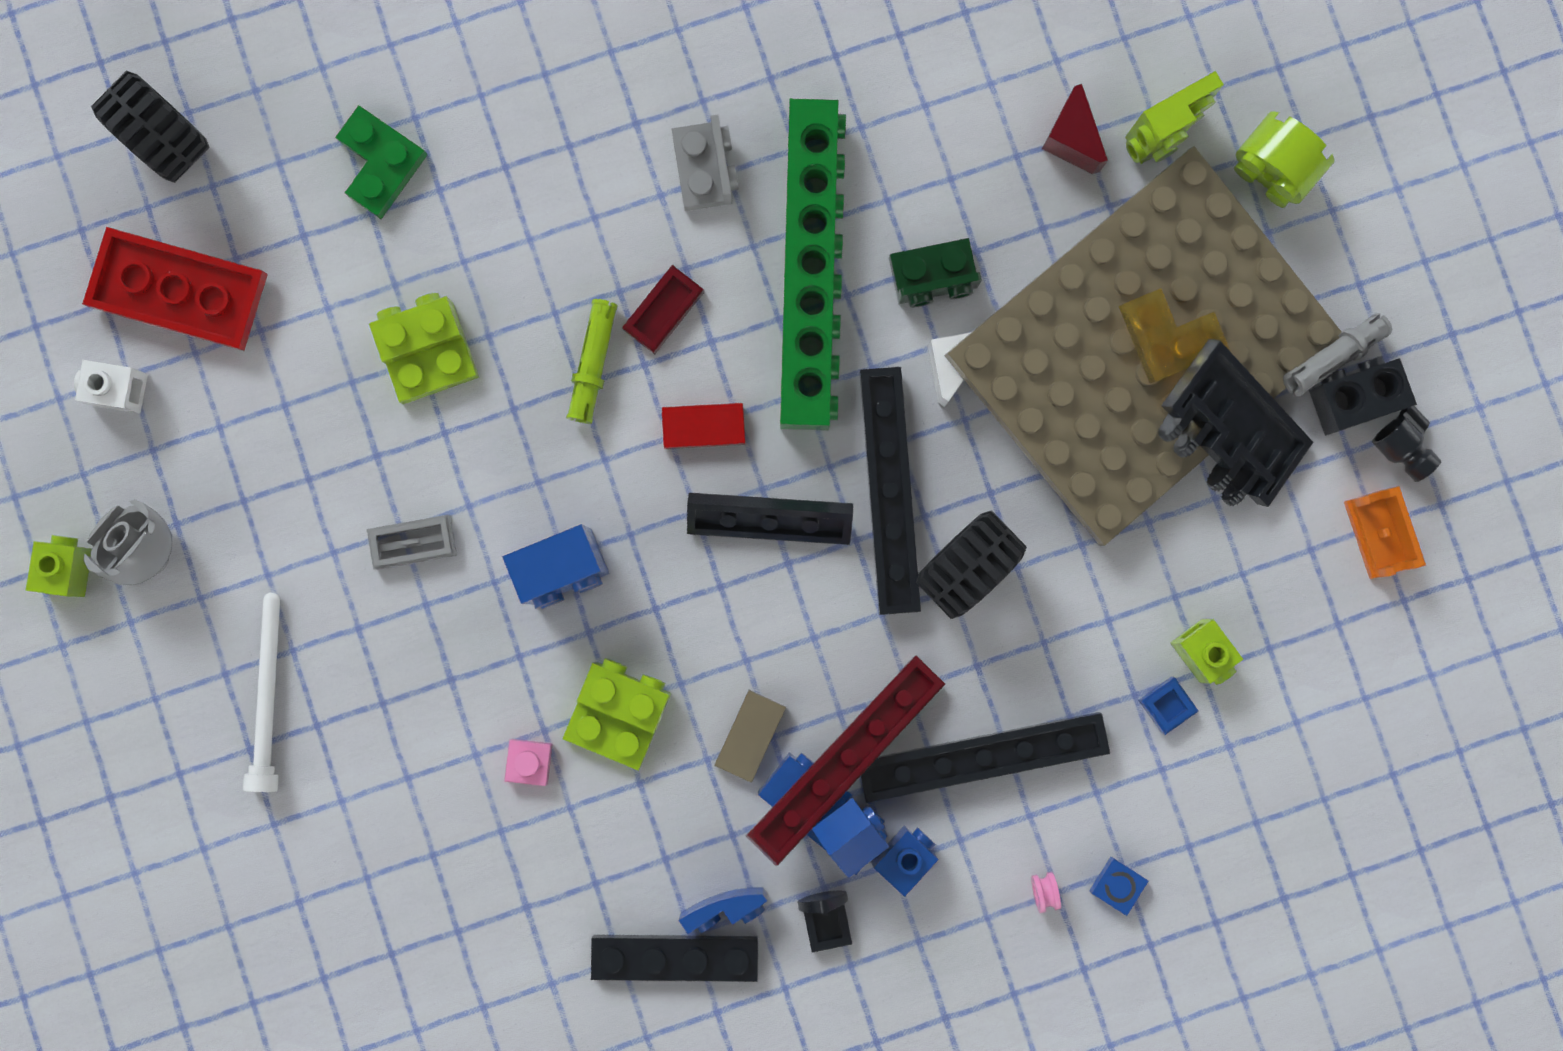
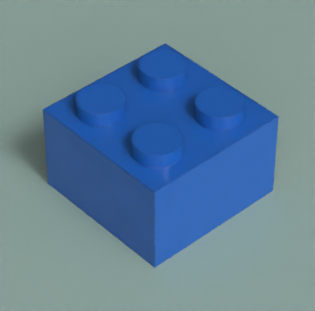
M583 524L502 556L520 603L534 605L535 609L540 607L544 609L564 601L562 593L571 589L575 593H583L603 585L601 577L610 574L592 529Z

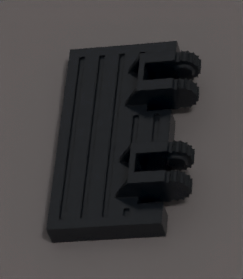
M1208 339L1161 405L1168 412V415L1158 429L1157 433L1166 442L1179 438L1173 444V449L1181 458L1190 456L1197 450L1198 446H1201L1216 462V465L1211 470V474L1207 478V485L1214 491L1224 490L1221 493V498L1229 506L1238 505L1248 495L1257 505L1269 507L1314 443L1220 340Z

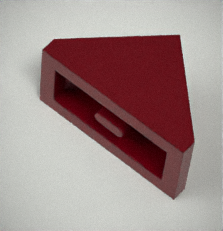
M1079 84L1074 86L1042 149L1090 174H1095L1101 171L1108 159L1083 85Z

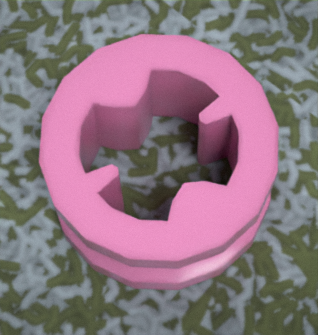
M1047 872L1045 878L1032 875V890L1039 913L1046 912L1047 907H1053L1055 910L1061 909L1059 889L1053 872Z

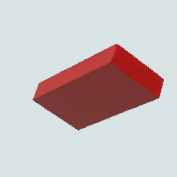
M743 403L662 407L664 449L746 445Z

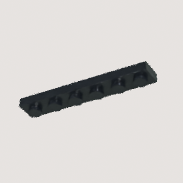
M901 367L861 369L859 373L879 615L921 612L919 586L916 583L918 568Z
M1096 712L882 755L860 777L865 801L869 803L1110 754L1102 713Z

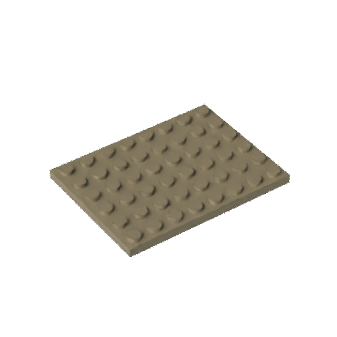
M1193 146L944 356L1099 546H1105L1209 456L1201 446H1198L1197 450L1190 456L1181 458L1173 449V444L1179 438L1166 442L1157 433L1160 425L1163 424V420L1168 415V412L1161 405L1208 339L1220 340L1274 399L1286 389L1283 381L1284 375L1339 339L1338 335L1342 331L1196 147Z

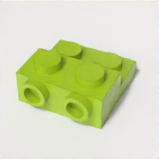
M1216 71L1143 111L1125 136L1127 151L1134 162L1143 164L1154 158L1157 163L1178 150L1177 145L1189 137L1186 133L1188 129L1205 116L1204 111L1216 103L1214 96L1224 86Z
M429 293L415 300L417 306L405 311H401V308L398 306L383 309L376 314L378 320L369 323L381 361L386 364L398 401L403 405L479 378L454 304L447 296L440 298L439 293Z
M604 658L602 664L592 663L562 739L639 771L671 693L663 690L666 684L663 681L642 674L641 679L638 680L625 674L628 667Z

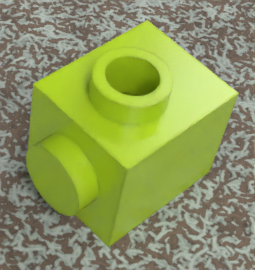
M57 535L51 536L50 543L34 541L25 591L67 597H85L89 570L84 562V554L91 557L92 548L77 547L78 538Z
M1201 619L1170 642L1200 683L1211 684L1214 682L1216 685L1225 682L1237 672L1234 666L1243 660L1214 619Z

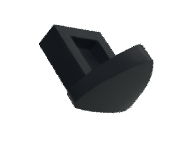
M846 891L821 892L806 896L797 901L799 911L804 912L812 953L852 945L845 903L848 901Z

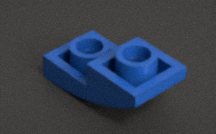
M749 887L723 892L681 912L678 921L687 934L695 929H698L700 933L707 931L721 920L719 913L722 911L732 925L741 919L746 924L765 911L763 904L767 902L768 894L763 887Z

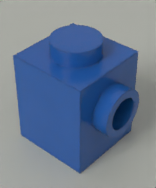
M853 798L812 828L829 856L848 878L889 848V845L879 833L885 828V825L871 807L863 811Z
M904 825L889 841V848L874 858L871 863L873 868L905 897L939 859L932 851L936 844L922 830L917 827L912 833Z

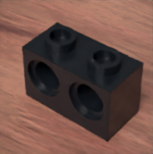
M1383 356L1376 357L1358 364L1360 372L1346 376L1344 369L1333 372V374L1321 381L1322 385L1309 390L1325 436L1417 405L1400 358L1385 363ZM1375 378H1379L1385 384L1386 392L1384 396L1376 392L1374 388ZM1337 390L1343 392L1347 397L1348 406L1346 410L1340 408L1336 403L1335 395Z

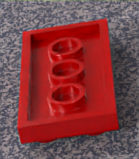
M106 227L82 305L245 351L268 274L259 269Z

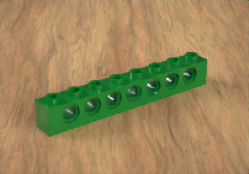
M789 99L780 429L829 431L830 420H838L839 399L838 396H831V380H839L840 356L832 355V339H840L841 315L833 314V299H841L842 274H834V259H842L843 234H835V219H843L844 194H836V180L844 179L845 154H837L838 139H845L846 114H838L839 100ZM812 139H821L826 143L827 148L823 152L814 153L806 147V143ZM818 178L827 187L820 193H812L805 188L804 184L809 179ZM810 218H818L824 222L826 227L822 232L813 234L806 231L803 224ZM814 257L820 259L825 268L818 274H809L803 269L802 263L806 259ZM814 297L822 302L824 308L816 315H809L802 310L800 306L802 301L806 298ZM813 337L821 342L823 349L819 354L809 356L801 351L799 344L803 339ZM807 377L815 378L820 382L822 390L816 396H805L799 391V382Z

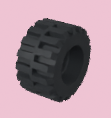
M126 70L91 106L99 122L135 156L165 180L175 183L210 148L207 139L180 112L139 75Z
M992 510L987 511L969 523L920 571L916 583L950 619L960 617L979 603L1022 560L1027 546Z

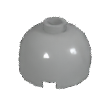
M137 500L129 501L133 506H129L126 509L119 505L112 508L99 520L87 540V543L93 546L91 557L84 554V562L88 570L118 585H137L156 576L167 566L172 550V534L166 521L155 510Z

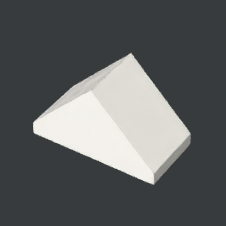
M970 333L932 339L927 346L937 400L944 407L964 380L944 355Z

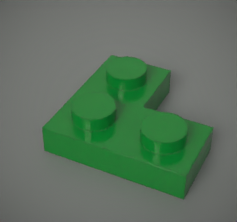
M359 105L335 137L341 144L367 161L347 188L345 194L382 220L428 154L421 147Z

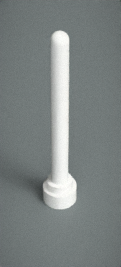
M273 592L267 593L263 598L253 765H249L248 773L244 774L243 791L246 792L278 791L279 774H274L275 766L271 765L280 597Z

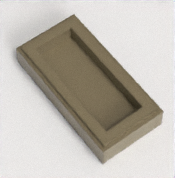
M748 690L714 766L752 783L786 706Z

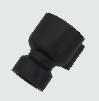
M1415 406L1401 410L1397 418L1382 428L1372 440L1375 447L1389 461L1403 463L1405 465L1404 471L1414 482L1425 479L1441 464V459L1431 449H1424L1422 446L1423 435L1430 422Z

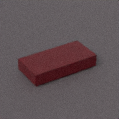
M671 265L623 325L622 329L655 355L705 291L674 265Z

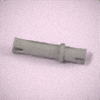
M1375 313L1359 326L1353 329L1348 328L1338 335L1339 339L1284 375L1283 381L1286 389L1291 394L1295 392L1297 397L1302 396L1311 387L1326 379L1348 362L1363 358L1371 346L1392 333V325L1388 318L1384 315L1380 318V313Z

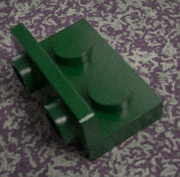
M969 238L889 255L898 304L909 302L911 308L931 304L934 302L933 297L949 294V299H960L973 294V289L978 288L982 281L980 272H976Z

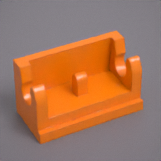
M1400 486L1382 489L1344 501L1369 579L1396 575V572L1426 566Z

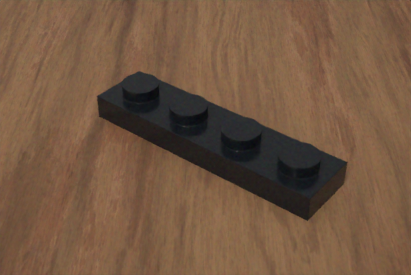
M703 493L688 494L687 534L850 545L853 503Z
M593 935L591 938V980L757 982L758 936Z

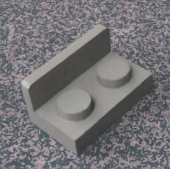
M718 114L711 115V122L671 129L685 211L732 204L731 191L739 190L735 165L727 166L725 151L732 150L729 127H720Z

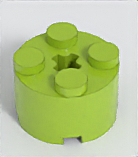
M1271 111L1237 150L1235 155L1238 163L1235 165L1234 171L1249 183H1253L1256 179L1268 189L1265 193L1266 197L1275 205L1285 208L1289 202L1294 204L1301 203L1334 164L1335 159L1333 154L1326 159L1322 151L1327 145L1311 129L1290 116L1285 122L1279 121L1275 118L1280 112Z

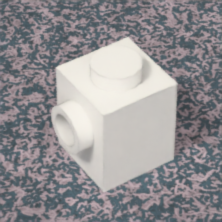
M82 360L81 370L76 373L74 378L75 400L92 406L140 414L148 374L130 367Z

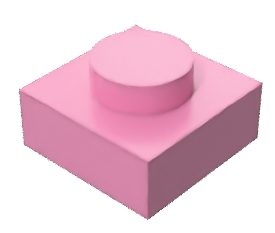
M518 739L509 740L504 781L539 786L548 785L553 743Z

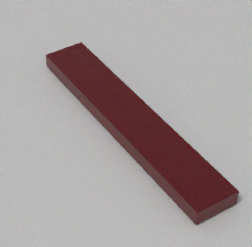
M917 655L914 656L745 836L775 866H778L942 689L945 683Z

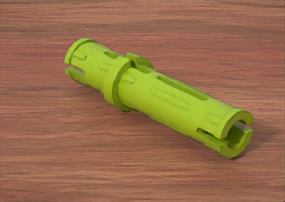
M592 299V307L577 373L572 374L571 379L574 388L566 418L571 421L576 419L575 422L592 424L598 390L603 389L605 381L601 377L614 317L618 308L617 304L612 302L608 305L609 301L602 299Z

